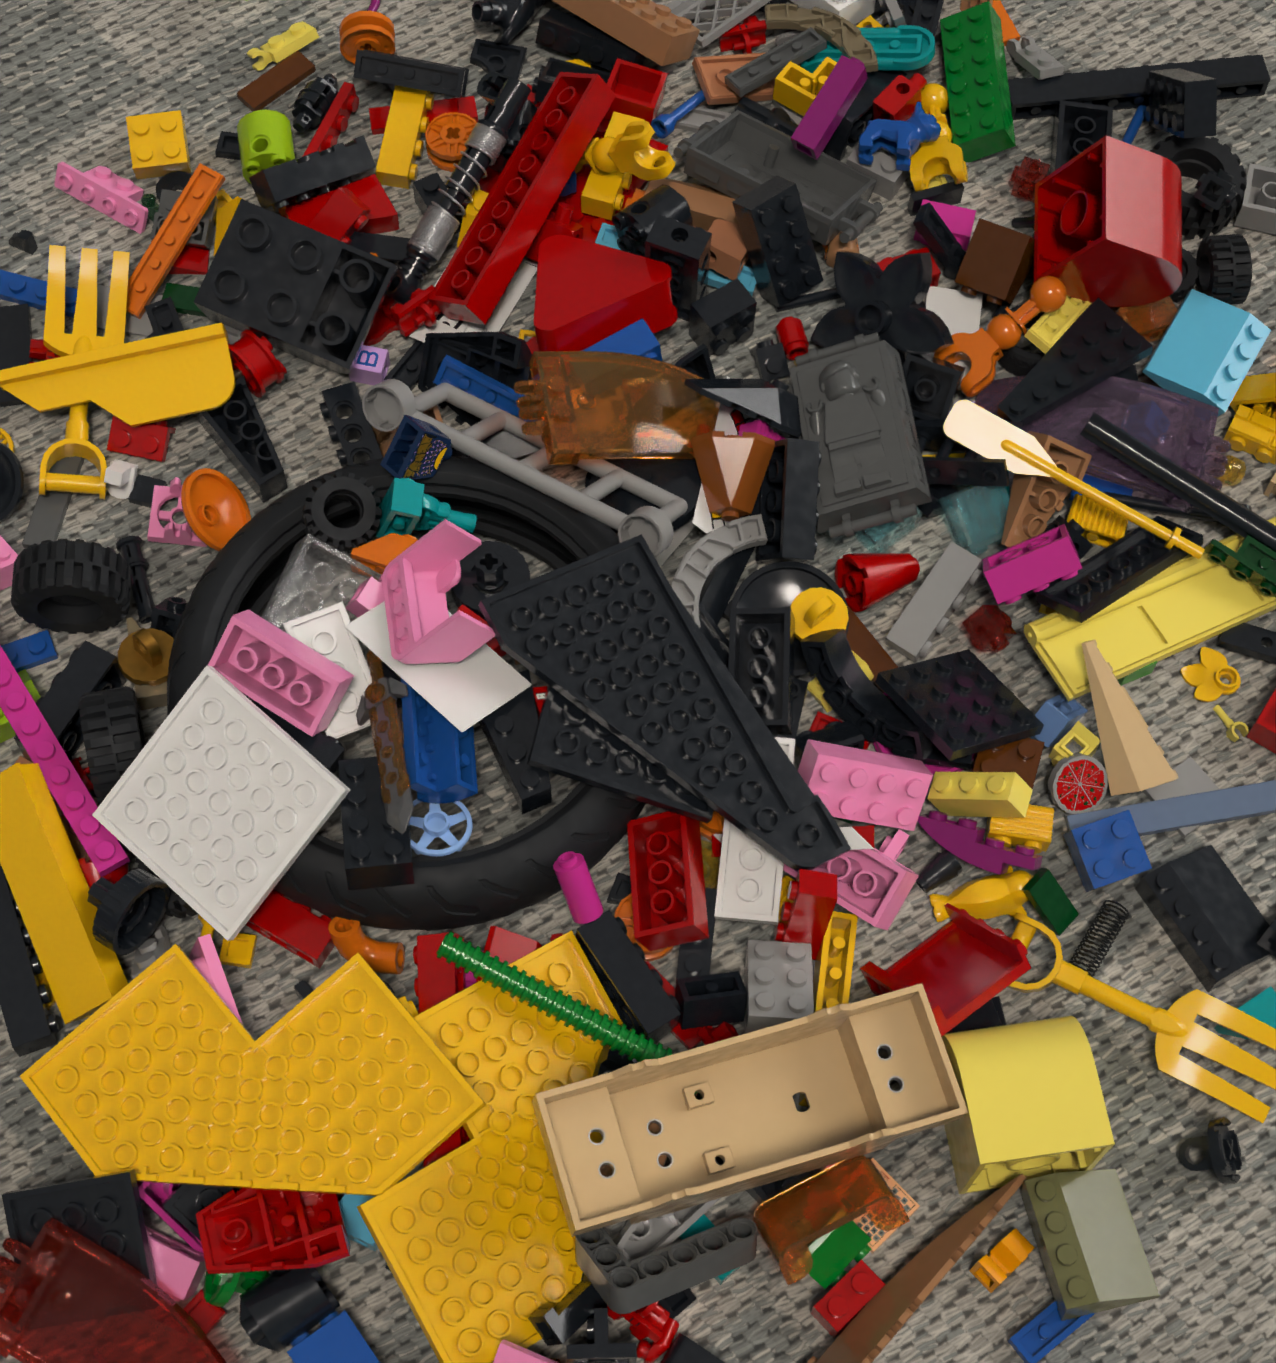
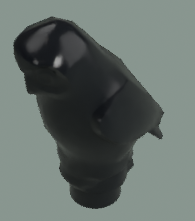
M546 0L475 1L472 6V17L476 23H483L487 28L491 26L497 27L500 30V34L494 43L501 42L504 45H508L520 31L531 23Z

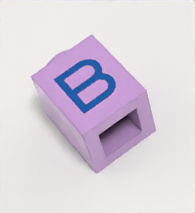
M363 345L349 373L350 381L368 385H376L384 381L390 366L388 350Z

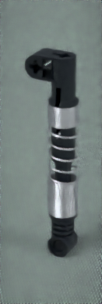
M489 72L479 81L477 93L490 103L491 106L485 117L479 119L475 124L476 126L471 131L472 133H470L469 138L464 143L466 150L465 152L460 151L462 157L458 164H453L455 167L450 177L445 176L448 179L445 185L448 190L445 192L442 189H438L444 194L440 204L431 201L433 205L428 206L429 208H427L426 213H424L425 215H423L422 220H420L419 225H417L418 227H416L406 246V256L408 258H403L404 264L399 265L401 270H397L386 294L397 303L404 305L411 300L412 292L418 288L421 289L419 280L423 281L424 277L422 274L426 275L428 272L426 268L430 269L431 266L437 264L451 237L456 232L455 230L460 225L459 221L454 218L455 215L466 214L462 203L473 202L472 194L474 190H480L479 182L481 178L488 176L486 172L488 166L495 164L499 157L498 155H500L503 150L502 148L507 143L509 138L508 131L531 93V89L518 79L497 72ZM459 208L463 210V213L458 212Z

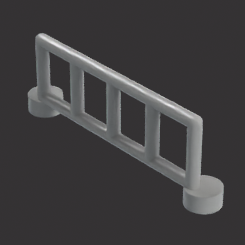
M387 379L370 387L363 396L362 408L364 415L374 428L384 432L395 430L399 427L404 415L430 423L451 439L452 448L617 530L620 543L642 534L654 557L670 546L673 540L672 522L685 514L688 509V504L683 498L449 383H441L414 397L412 391L405 383L397 379ZM446 401L482 420L460 432L423 412ZM503 429L541 449L518 461L480 441ZM561 458L600 477V479L583 490L578 491L540 472V470ZM620 487L660 507V509L653 506H643L627 515L599 500Z

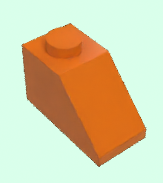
M390 533L353 548L351 552L353 568L380 577L386 566L418 541V539L409 534L399 535Z

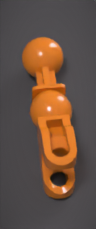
M1054 276L1039 278L1030 289V299L1014 313L1006 307L1004 309L1006 314H999L993 317L987 324L986 331L981 327L975 333L963 332L953 334L951 337L954 344L941 351L934 352L935 358L950 363H955L959 360L971 362V369L961 380L960 384L961 391L965 396L973 397L993 382L996 374V363L1003 356L1001 350H1008L1016 346L1021 338V334L1025 335L1027 333L1024 325L1040 312L1051 313L1063 306L1067 296L1064 283Z

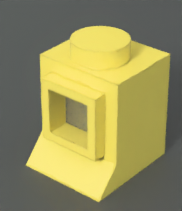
M1077 721L1073 728L1053 747L1049 758L1055 767L1058 761L1065 757L1074 756L1072 754L1081 753L1092 757L1100 744V739Z

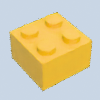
M181 110L126 117L132 168L137 180L162 177L176 171L191 173L185 122Z

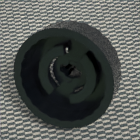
M498 541L481 542L482 545L460 561L461 579L455 587L451 588L452 598L458 609L464 604L485 621L486 619L478 604L481 600L497 593H482L474 585H477L483 591L493 592L500 589L504 583H508L500 591L502 592L530 580L529 566L523 555L510 545Z
M145 869L132 870L115 884L104 877L93 883L88 891L87 901L98 908L92 929L95 940L118 955H127L138 949L152 935L164 916L170 896L167 883Z

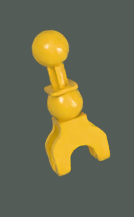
M926 84L921 90V105L925 113L931 114L936 118L937 123L940 124L941 132L936 141L921 143L919 150L910 158L909 171L915 192L928 189L929 182L934 177L943 174L952 176L955 184L968 181L967 166L963 158L962 148L952 143L953 133L944 114L949 106L948 92L940 84Z
M648 121L630 122L624 133L618 134L616 138L609 136L601 139L598 137L593 138L574 170L577 174L584 164H589L596 174H600L602 171L613 172L620 170L621 173L628 172L640 179L651 181L666 178L674 169L676 162L668 151L656 150L649 145L655 133Z

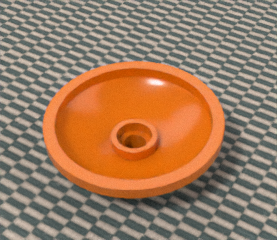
M210 468L198 469L185 479L181 492V504L185 519L193 533L203 543L220 551L251 520L246 500L237 486L227 476L217 470Z

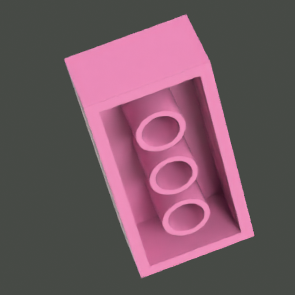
M249 609L231 617L208 666L214 667L243 694L311 737L328 728L354 677L350 672Z
M810 739L807 740L798 768V772L814 796H819L832 817L910 831L915 830L933 774L921 760Z
M875 849L849 850L827 863L812 869V871L836 874V903L874 927L887 931L919 876ZM784 863L783 871L797 878L799 870L793 869Z

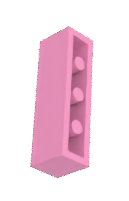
M145 1226L157 1288L163 1290L162 1295L173 1301H184L192 1297L206 1270L204 1254Z

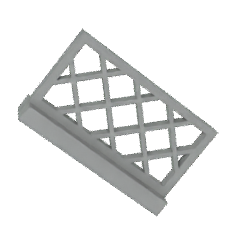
M673 0L666 6L671 9V13L678 17H685L690 21L695 19L692 25L700 29V31L711 30L703 37L698 34L696 44L704 48L771 0ZM751 2L747 6L738 7V3ZM733 4L732 8L720 9V5ZM715 5V9L708 10ZM731 16L727 20L718 21V17ZM702 18H713L712 22L700 23Z

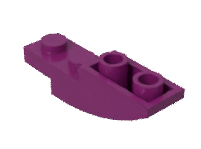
M929 810V815H919L917 822L938 844L953 855L983 870L1001 875L1008 872L1009 864L1030 870L1039 869L1043 856L1034 854V848L1016 845V848L1013 849L1005 847V841L986 837V840L983 841L985 829L976 827L977 821L959 818L958 822L948 820V814Z

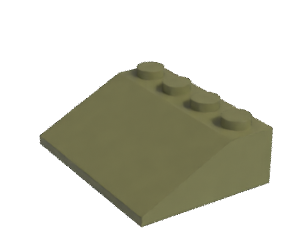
M1116 1169L1058 1172L1024 1180L1020 1193L1054 1299L1057 1302L1061 1321L1159 1298L1160 1295Z

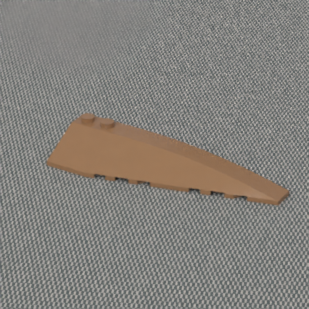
M1020 1174L942 1232L906 1264L867 1303L819 1359L813 1355L807 1363H872L1019 1189L1027 1177Z

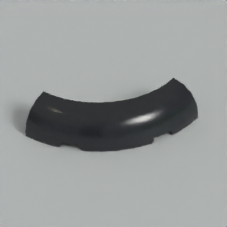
M845 629L821 631L800 641L810 674L812 676L816 675L825 691L823 697L844 722L850 720L866 740L871 743L877 741L891 748L893 754L924 761L932 753L935 745L862 671L851 651Z

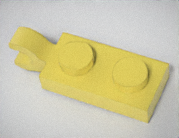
M303 21L297 22L281 35L271 37L266 44L260 47L261 50L259 48H252L247 52V55L252 59L259 56L258 61L252 64V67L260 71L272 61L278 63L319 38V35L313 26Z

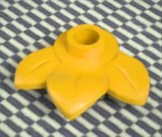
M1201 647L1200 663L1185 666L1180 670L1185 682L1190 686L1196 687L1194 698L1203 702L1216 701L1222 694H1233L1241 684L1238 671L1228 666L1226 657L1208 647ZM1220 678H1227L1230 684H1224Z

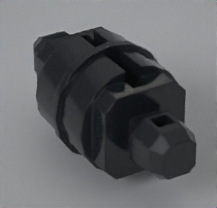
M326 74L323 78L317 77L314 81L308 82L304 89L299 92L298 98L294 103V109L292 110V114L295 117L293 128L299 133L305 132L308 128L314 129L317 125L321 124L338 94L336 89L337 78L335 76Z

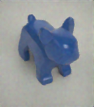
M918 101L912 116L905 121L869 120L867 127L859 137V162L872 165L874 158L872 155L883 148L896 155L897 170L909 171L910 157L916 152L919 144L934 142L938 139L941 132L940 124L937 123L933 115L924 112L921 102Z

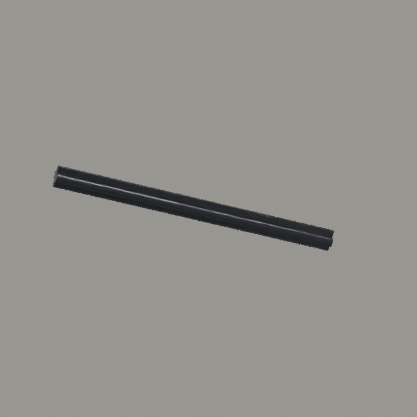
M1094 412L1080 432L1081 436L1245 538L1249 535L1276 552V526L1097 413Z

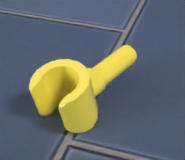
M1219 705L1213 708L1227 727L1226 735L1231 741L1236 742L1239 740L1234 728L1238 729L1243 737L1249 733L1248 726L1245 723L1239 721L1234 723Z

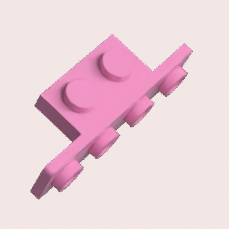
M65 162L57 164L54 183L56 188L139 234L145 231L149 210L137 203L142 198L144 189L136 186L131 180L116 175L104 166H97L83 173Z

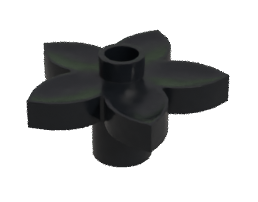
M847 251L837 252L834 265V280L837 291L845 302V306L835 308L825 314L816 325L810 340L820 347L826 348L855 339L854 336L862 333L866 336L878 332L880 341L885 340L899 352L902 367L905 362V352L918 355L941 351L954 344L946 324L937 314L926 309V305L923 302L932 279L933 269L930 252L904 255L891 262L884 271L871 258L862 254Z

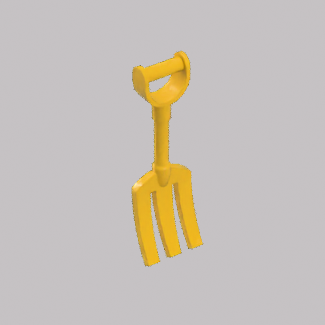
M49 245L43 337L45 347L63 357L125 343L130 252H113L105 335L102 337L97 336L98 249L82 248L72 334H66V246ZM89 403L70 406L69 420L66 422L65 439L52 444L44 453L40 465L39 495H46V491L99 494V499H106L107 483L104 482L107 468L106 460L100 449L88 441L90 427L87 422ZM76 456L85 458L93 463L100 472V476L49 473V471L57 461L65 457Z
M1016 913L1014 919L1018 923L1011 938L1013 940L1015 938L1020 940L1028 949L1037 931L1051 942L1055 949L1056 960L1054 968L1049 975L1039 982L1024 984L1014 981L1007 987L1023 993L1039 992L1053 983L1076 995L1080 993L1146 1025L1150 1031L1156 1033L1155 1058L1159 1071L1258 1122L1264 1123L1271 1107L1179 1055L1181 1048H1185L1276 1090L1275 1068L1194 1021L1198 1015L1276 1051L1275 1028L1198 989L1179 998L1168 1010L1162 1007H1153L1089 976L1087 971L1064 961L1061 943L1055 933L1044 924L1023 914Z

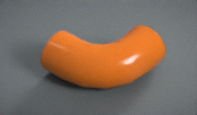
M337 916L331 920L328 927L331 939L340 955L347 961L359 953L376 973H402L405 951L401 942H383L370 938L363 932L360 921L347 920Z

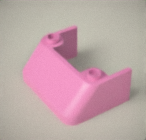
M446 519L394 558L386 566L382 575L391 655L394 659L404 664L460 662L495 637L491 627L460 610L449 617L446 592L455 587L461 579L460 561L482 545L479 538Z

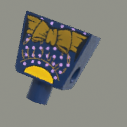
M404 415L380 465L395 478L399 479L410 478L415 480L433 477L442 460L446 461L452 455L451 439L434 425Z

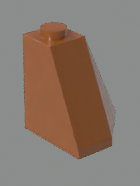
M711 431L692 437L691 445L709 512L721 516V519L724 521L739 519L741 516L751 514L775 447V440L755 432H743L742 436H725V431Z

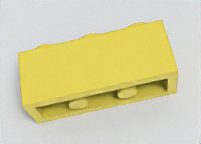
M935 772L927 799L940 812L946 813L948 816L1025 818L1033 790L1016 772Z

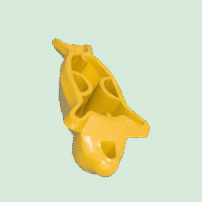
M1009 865L1007 873L971 880L959 886L949 896L931 894L929 897L931 906L934 908V917L937 922H942L949 918L944 906L947 903L958 909L966 910L970 916L976 919H990L1001 915H1010L1014 918L1016 913L1027 916L1022 905L1029 901L1022 889L1034 876L1023 870L1013 872L1012 866Z

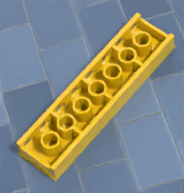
M15 763L0 773V864L65 1024H69L72 1021L89 1017L91 1013L97 1011L123 989L128 982L116 953L96 941L95 937H93L92 929L98 909L87 901L88 891L90 890L39 764Z

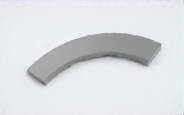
M761 514L735 519L715 531H710L696 542L681 561L671 587L699 628L701 627L699 620L700 594L711 572L721 562L739 551L766 545L768 539Z

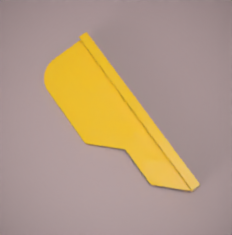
M221 322L0 370V388L40 413L93 402L129 426L135 427L221 407L230 399L234 392L235 375L228 345V333Z

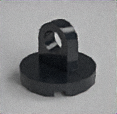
M1225 1117L1212 1118L1208 1124L1207 1136L1185 1140L1179 1148L1181 1164L1191 1171L1214 1169L1220 1183L1224 1185L1237 1183L1241 1176L1236 1174V1170H1241L1242 1157L1237 1134H1235L1234 1130L1229 1131L1227 1127L1231 1124L1230 1120ZM1194 1145L1200 1146L1204 1152V1158L1199 1164L1193 1163L1189 1157L1190 1148Z

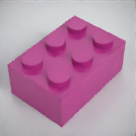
M1065 524L982 559L983 573L997 604L1005 602V604L1014 603L1022 598L1021 594L1031 590L1034 593L1042 591L1050 586L1049 582L1059 578L1062 581L1068 580L1076 576L1078 570L1082 569L1079 555Z

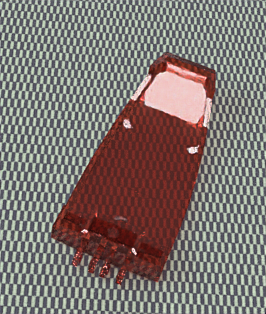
M51 1217L44 1224L31 1248L12 1238L4 1240L2 1246L5 1251L22 1262L19 1265L0 1255V1288L5 1290L4 1293L0 1292L1 1356L7 1358L11 1355L22 1363H227L205 1332L167 1293L131 1265Z

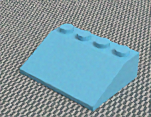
M1191 289L1142 372L1201 420L1209 422L1226 412L1270 334L1271 329L1251 313Z

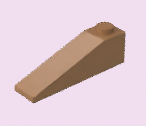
M663 178L649 181L644 195L662 184L672 187L687 200L693 226L700 227L706 231L709 230L715 219L739 224L732 203L735 199L712 187Z
M1028 431V434L1037 439L1058 468L1083 480L1092 455L1050 435ZM1014 474L1001 544L1011 547L1042 534L1047 528L1048 520L1055 511L1059 512L1065 505L1063 503L1064 499L1073 489L1051 477Z

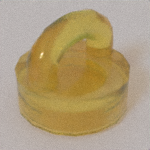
M1226 455L1216 465L1215 478L1220 483L1235 486L1243 479L1246 472V464L1236 457Z

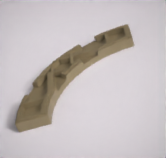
M798 4L764 5L767 30L792 29L805 31L812 27L824 39L836 46L845 57L849 59L855 57L862 61L866 67V72L878 71L877 57L871 43L862 36L860 29L843 17L817 7H813L812 10L798 8Z

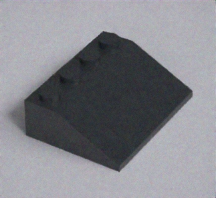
M1212 845L1164 864L1143 876L1135 888L1207 992L1214 990L1272 955L1257 944L1270 925Z

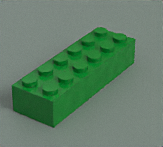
M987 1L940 19L953 143L962 148L965 162H972L1016 146L1000 17L991 3Z

